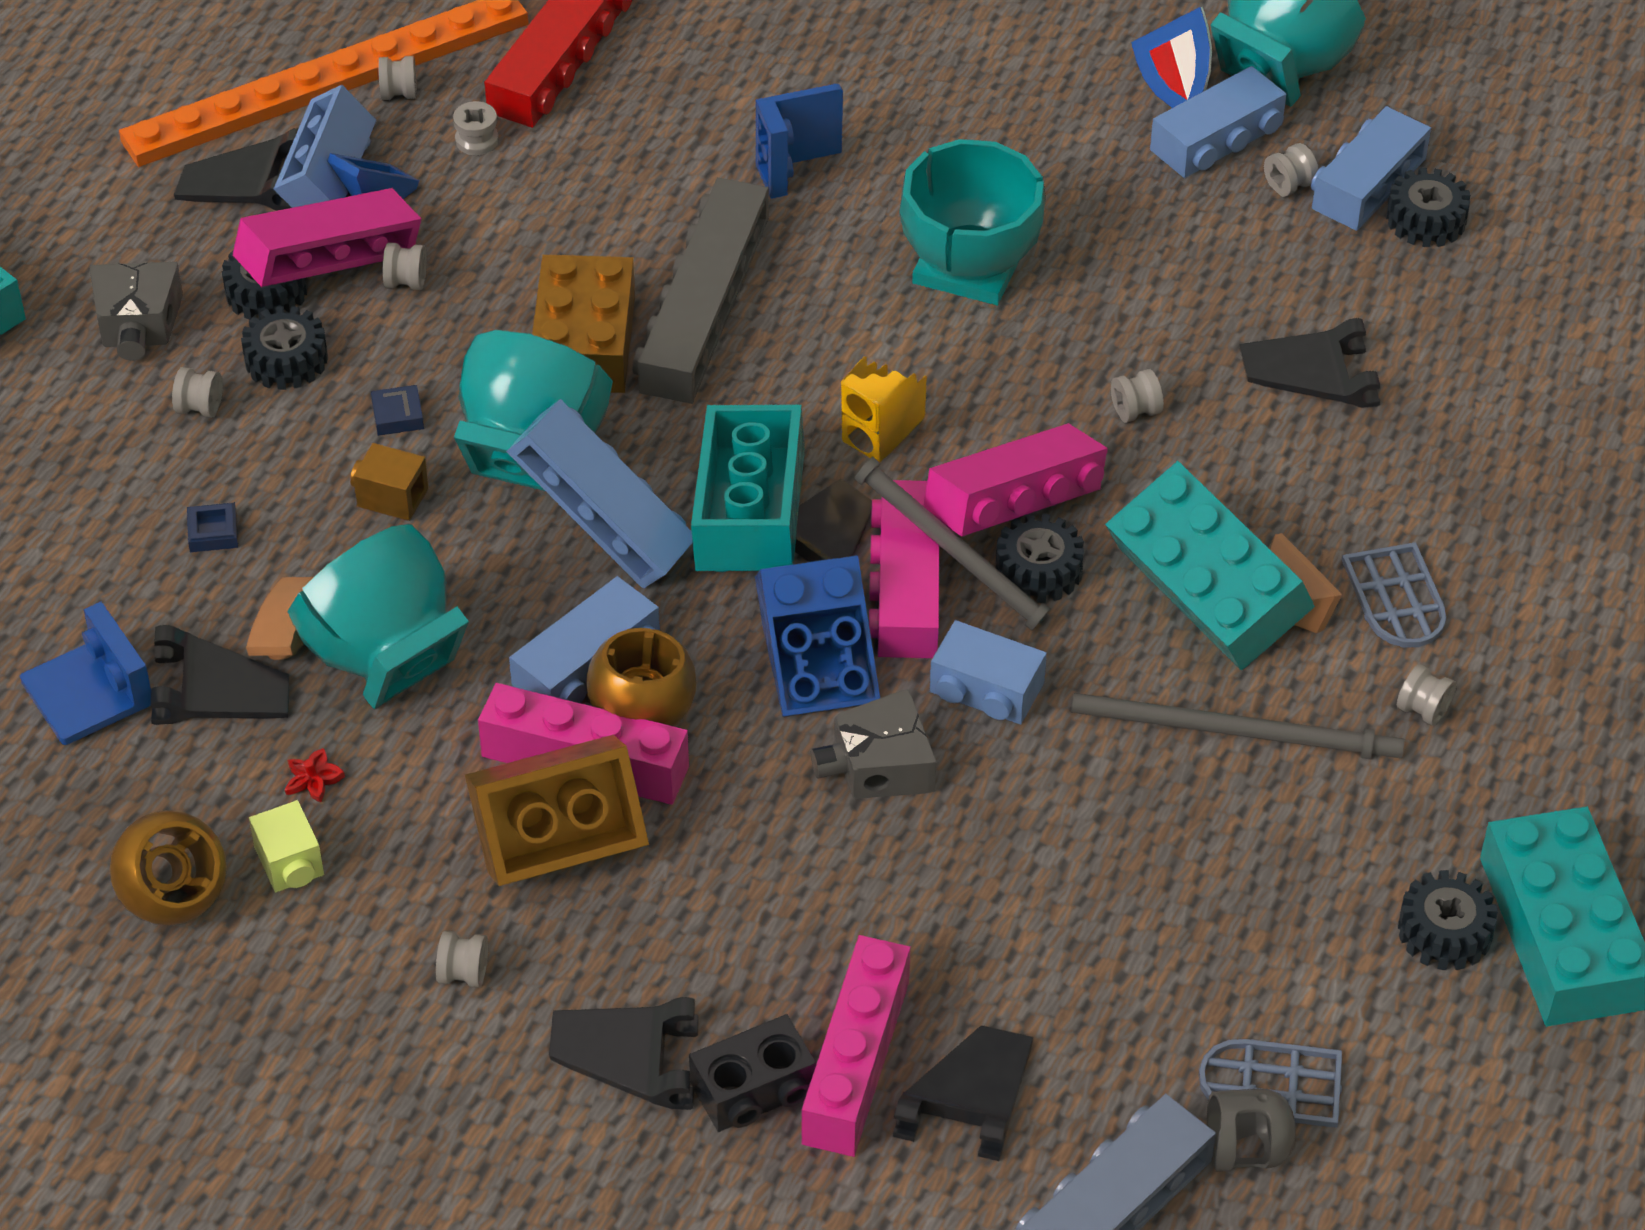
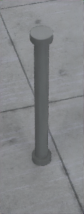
M871 457L859 470L854 479L861 485L866 482L1025 618L1027 622L1024 625L1033 631L1049 613L1051 608L1044 602L1038 605L878 467L881 463L874 457Z

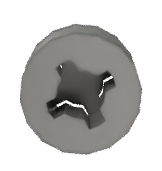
M405 56L401 61H392L388 57H379L381 100H391L394 95H404L407 99H416L417 84L414 56Z
M473 101L460 105L454 111L455 142L461 152L468 155H482L492 151L497 146L499 141L498 132L495 128L497 114L491 105L485 102Z
M1301 143L1288 147L1285 154L1274 153L1264 161V172L1268 184L1282 197L1293 194L1298 186H1310L1314 175L1318 171L1315 156L1306 145Z
M398 243L386 244L383 257V284L385 288H396L399 284H406L412 290L423 289L427 267L425 245L415 244L409 249L401 248Z
M180 367L175 376L172 391V404L175 413L187 414L194 410L199 411L204 417H215L221 403L223 381L220 372L207 371L204 374H197L193 368Z
M1151 369L1139 371L1136 377L1130 379L1126 376L1112 379L1111 397L1114 408L1123 423L1136 420L1137 416L1142 413L1153 416L1163 411L1164 402L1161 386L1157 376Z
M1418 664L1410 672L1400 690L1396 704L1397 708L1404 712L1415 711L1422 715L1424 722L1435 726L1445 714L1453 699L1457 686L1456 681L1448 677L1439 679L1431 674L1430 668Z
M444 930L440 937L437 951V983L449 985L454 980L465 981L469 987L481 988L488 960L487 935L475 934L470 939L460 938L456 932Z

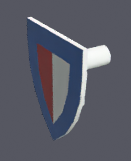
M1199 7L1131 42L1136 62L1145 82L1155 95L1170 107L1174 108L1207 89L1211 73L1212 44L1203 7Z

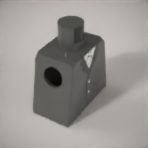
M177 261L90 265L94 302L103 346L117 347V353L121 358L135 361L144 356L145 346L166 345L169 342L183 298Z
M909 689L901 690L839 713L834 718V744L813 748L810 751L812 767L816 778L819 779L844 773L852 797L856 799L935 792L936 759Z

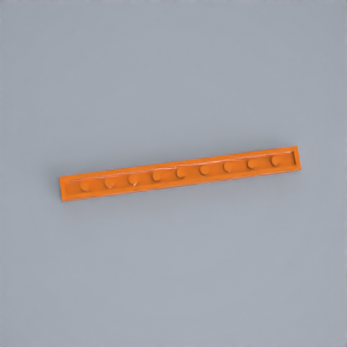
M476 0L275 74L259 78L228 91L220 92L192 104L179 107L170 112L140 121L120 129V140L136 165L141 167L309 105L312 98L340 85H343L347 90H351L379 79V57H388L392 61H401L405 56H414L415 66L529 25L528 12L518 0Z

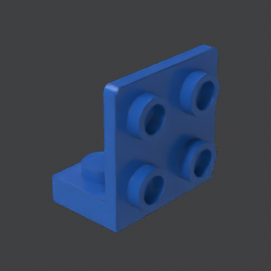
M840 84L756 99V166L765 187H769L771 199L788 195V178H792L794 175L793 163L842 152L843 90Z
M102 601L83 609L88 630L82 632L84 645L20 675L23 687L62 745H68L151 706V686L147 667Z

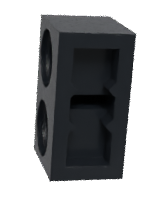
M788 1014L689 1054L690 1084L694 1087L695 1093L717 1132L733 1126L736 1128L746 1127L755 1122L761 1114L780 1106L793 1107L802 1103L806 1098L816 1067L814 1058ZM775 1066H785V1067H787V1068H784V1069H775V1068H772V1067H775ZM727 1086L738 1087L732 1090L724 1089Z

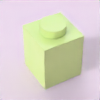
M298 800L249 817L254 848L275 893L290 887L299 888L305 886L313 879L324 875L319 844Z

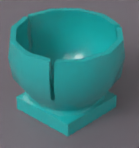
M1228 0V16L1220 12L1210 26L1221 71L1233 76L1253 66L1286 93L1285 104L1292 107L1301 96L1298 84L1299 78L1335 67L1354 48L1362 33L1366 17L1358 0H1313L1303 12H1300L1307 0Z
M958 139L929 148L928 153L924 151L906 169L899 213L903 233L920 257L913 270V284L998 306L1019 261L1037 243L1044 219L1046 195L1043 177L1027 156L994 141Z
M494 330L477 334L464 356L458 399L466 422L459 421L454 439L472 474L545 491L506 451L541 413L559 399L568 407L576 410L582 416L584 423L596 434L606 415L613 381L600 365H595L593 360L568 346L527 333Z
M411 524L391 526L360 541L334 559L302 588L303 591L297 594L287 611L302 642L323 663L329 667L365 678L367 683L362 695L373 709H376L455 660L469 623L458 606L446 612L445 571L430 542Z

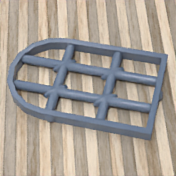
M1416 542L1342 555L1343 565L1365 614L1364 618L1377 636L1390 644L1405 648L1427 645L1442 634L1446 623L1444 602L1440 598ZM1412 552L1421 573L1409 575V572H1405L1398 554ZM1390 556L1399 577L1384 579L1383 576L1380 577L1373 558ZM1365 560L1373 581L1359 583L1351 562ZM1425 580L1434 604L1423 605L1422 602L1419 603L1410 583ZM1400 584L1401 588L1404 587L1412 607L1397 610V607L1393 608L1385 587ZM1374 589L1375 592L1378 591L1387 612L1372 614L1363 591ZM1438 611L1440 623L1438 628L1431 632L1424 613ZM1413 615V618L1418 619L1425 636L1418 639H1407L1398 618ZM1388 620V623L1391 622L1397 636L1391 635L1382 629L1377 621Z
M1234 1039L1213 1046L1204 1055L1198 1075L1200 1088L1208 1100L1212 1091L1257 1089L1255 1084L1251 1085L1252 1071L1283 1074L1285 1078H1289V1092L1272 1091L1278 1092L1286 1098L1293 1111L1295 1123L1335 1128L1338 1126L1339 1098L1342 1093V1085L1340 1084L1342 1050L1254 1039ZM1245 1048L1244 1061L1214 1058L1217 1054L1228 1049ZM1254 1049L1291 1054L1290 1067L1258 1063V1060H1253ZM1300 1055L1336 1059L1335 1072L1305 1069L1303 1065H1299ZM1207 1065L1239 1069L1240 1073L1243 1072V1085L1206 1082L1205 1070ZM1298 1076L1333 1080V1097L1304 1094L1302 1090H1297ZM1299 1101L1332 1105V1118L1297 1114L1296 1103Z

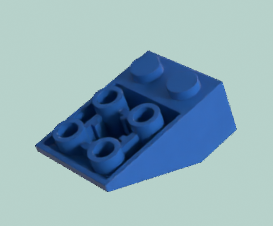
M858 555L760 569L755 576L762 626L782 717L860 706L879 699V685Z

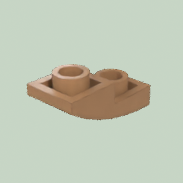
M282 577L275 584L254 621L246 646L248 656H268L272 660H282L292 657L297 653L304 643L291 622L287 611L297 594L303 591L302 588L314 577Z

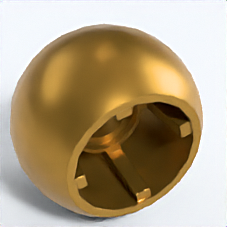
M650 628L627 629L618 632L604 641L593 655L587 673L588 697L593 707L605 709L617 716L635 720L645 719L674 727L691 708L696 692L695 667L687 650L669 634Z
M166 810L145 815L126 828L116 842L112 852L110 875L115 893L127 910L138 918L154 924L176 925L199 917L214 903L221 893L225 882L227 865L221 842L207 824L187 813ZM157 833L175 837L171 845L166 844L152 849L153 844L148 841ZM186 848L189 849L194 858L196 866L195 878L190 876L192 866L190 858L185 852ZM157 856L165 858L171 865L172 877L167 884L159 882L153 875L152 863ZM178 889L188 894L179 903L162 900L165 893Z

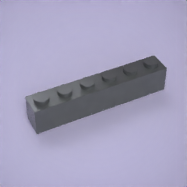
M717 177L711 193L703 195L699 207V221L697 224L692 223L687 233L686 251L684 254H678L676 257L672 284H665L660 297V312L658 316L652 315L649 320L645 347H638L635 352L632 370L633 374L639 376V393L693 404L769 220V187Z

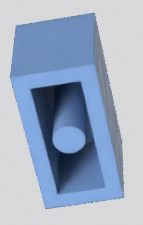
M955 620L931 660L930 692L939 695L947 702L962 703L984 711L994 719H1006L1021 725L1044 684L1047 652Z

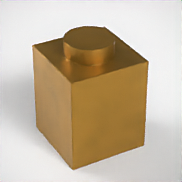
M372 443L363 460L358 459L351 472L350 483L352 487H355L357 507L410 521L429 489L426 458Z

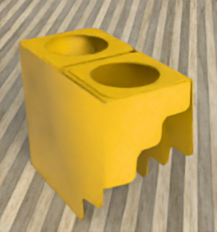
M864 356L841 381L843 442L869 458L874 457L877 461L881 462L925 418L927 376H924L917 382L915 373L908 378L897 371H892L888 374L887 364L877 369V362L874 361L867 365V357ZM873 415L872 420L866 421L870 416ZM857 427L862 429L872 441V452L867 453L858 449L851 442L848 435Z

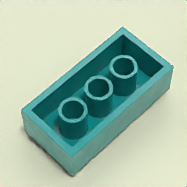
M707 405L691 521L695 571H759L760 569L794 564L805 452L802 405Z
M1179 461L1175 462L1105 524L1118 548L1240 670L1246 668L1315 607L1303 581Z
M1588 806L1488 822L1480 860L1545 1026L1645 1010V941Z

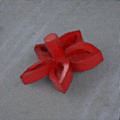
M324 748L314 751L309 756V759L305 761L290 759L288 760L289 768L296 776L286 785L285 793L286 795H292L308 788L312 799L322 802L325 794V785L336 784L345 777L344 771L337 765L329 763Z

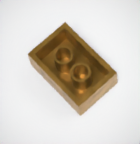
M542 254L532 335L568 346L593 360L595 365H600L613 381L611 393H625L635 304L634 257Z
M614 734L465 774L487 871L498 886L649 845L627 746Z

